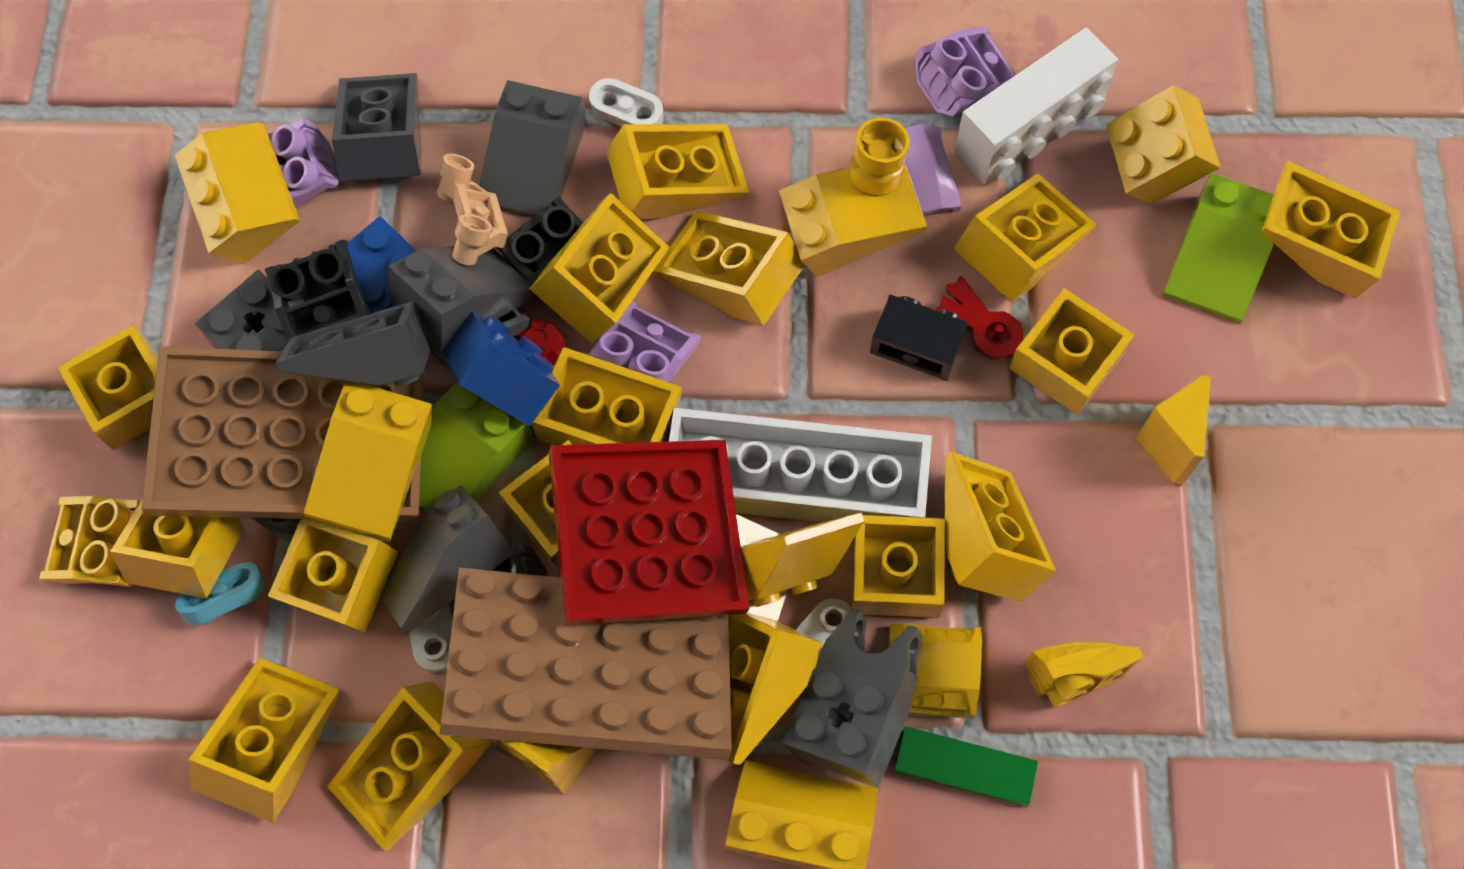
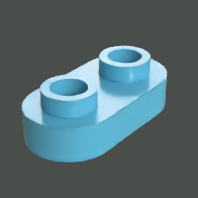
M238 563L220 573L207 599L180 594L176 600L175 607L187 624H207L231 610L254 602L265 587V579L254 563Z

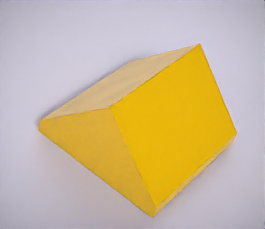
M1201 375L1156 406L1136 437V440L1174 485L1182 486L1204 458L1211 376Z

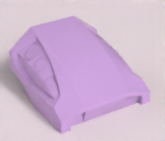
M986 26L960 30L950 36L942 37L938 42L921 47L914 57L917 83L936 112L955 117L1016 75L988 35L989 30Z
M301 118L291 125H281L274 132L268 133L295 208L308 202L326 189L335 188L338 185L340 177L333 150L329 141L313 122Z
M926 124L905 128L910 137V146L905 163L923 215L926 216L947 210H952V213L960 211L959 193L946 159L941 129Z
M632 301L619 321L602 334L588 355L670 383L672 378L694 353L701 336L695 333L691 335L637 307V303Z

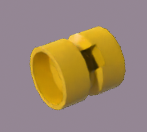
M878 117L869 119L858 129L850 162L849 176L852 183L860 191L870 195H883L897 188L901 181L904 163L909 151L910 137L907 130L899 122L890 118Z

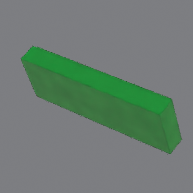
M905 726L894 773L1027 808L1030 806L1038 761Z

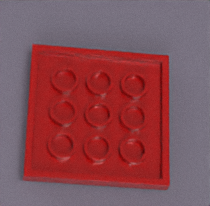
M726 440L550 446L548 454L566 626L742 615L748 612L750 607Z

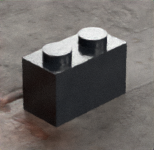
M890 294L872 336L870 353L947 381L963 342L968 322L961 320L957 314L951 311H936L922 306L914 298L908 296L897 297Z

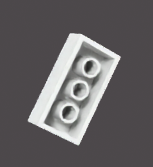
M1085 27L964 110L954 154L983 186L995 178L998 180L1005 178L1013 171L1016 163L1026 156L1029 159L1035 157L1044 149L1049 140L1056 135L1058 138L1065 136L1073 129L1079 119L1085 115L1091 117L1102 109L1106 103L1105 95L1114 81L1113 74L1119 59Z

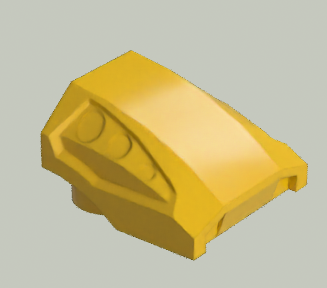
M99 496L60 497L58 505L61 507L45 570L41 571L39 579L57 584L97 583L131 588L133 584L125 582L110 551L141 501Z
M904 623L890 624L888 648L908 625L918 628L923 636L918 655V682L910 700L912 706L908 716L974 719L977 712L980 690L981 627L942 628Z
M1077 641L1034 650L1030 653L1025 663L1030 683L1038 698L1048 695L1053 707L1059 708L1083 695H1088L1126 677V673L1145 657L1139 647L1104 641Z

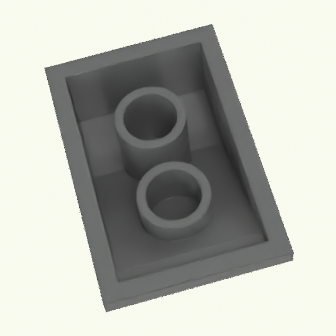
M417 73L339 78L332 144L340 181L354 180L356 182H365L371 179L389 177L405 179L421 174V134Z
M510 80L506 81L494 114L479 184L487 192L496 194L501 210L534 217L558 196L561 198L587 124L583 98Z
M455 246L421 248L388 265L390 302L394 306L414 301L426 336L441 350L445 349L471 312H474L483 319H486L488 315L498 319L537 297L529 289L533 283L525 278L494 248L478 256L477 262L474 265H463L455 261L452 257Z
M412 301L292 337L276 361L279 371L380 386L394 382L395 386H403L420 378L419 374L424 372L431 347L415 303Z
M460 485L455 490H449L441 494L435 500L433 506L425 511L389 574L380 598L401 630L407 635L455 599L459 567L492 571L515 554V552L488 514Z

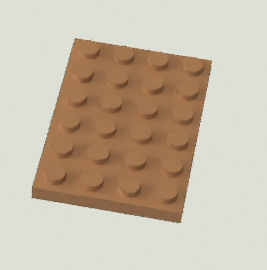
M159 346L142 502L144 515L311 519L304 517V509L330 420L346 380L279 371L276 361L282 351ZM424 372L419 374L420 378L403 386H395L394 382L381 386L366 385L423 401ZM421 456L398 521H419Z
M459 567L439 735L728 760L732 751L728 615L566 626L561 578Z

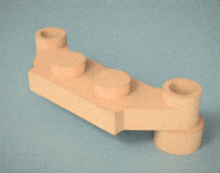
M446 154L443 157L439 170L442 177L437 195L444 201L454 203L458 217L455 229L457 240L452 257L463 265H474L477 262L478 256L492 248H504L508 236L496 194L487 192L471 180L475 167L474 163L461 155Z

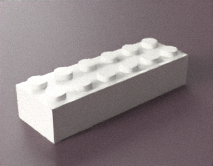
M674 408L669 442L726 440L736 513L813 522H826L858 513L874 516L925 518L932 435Z

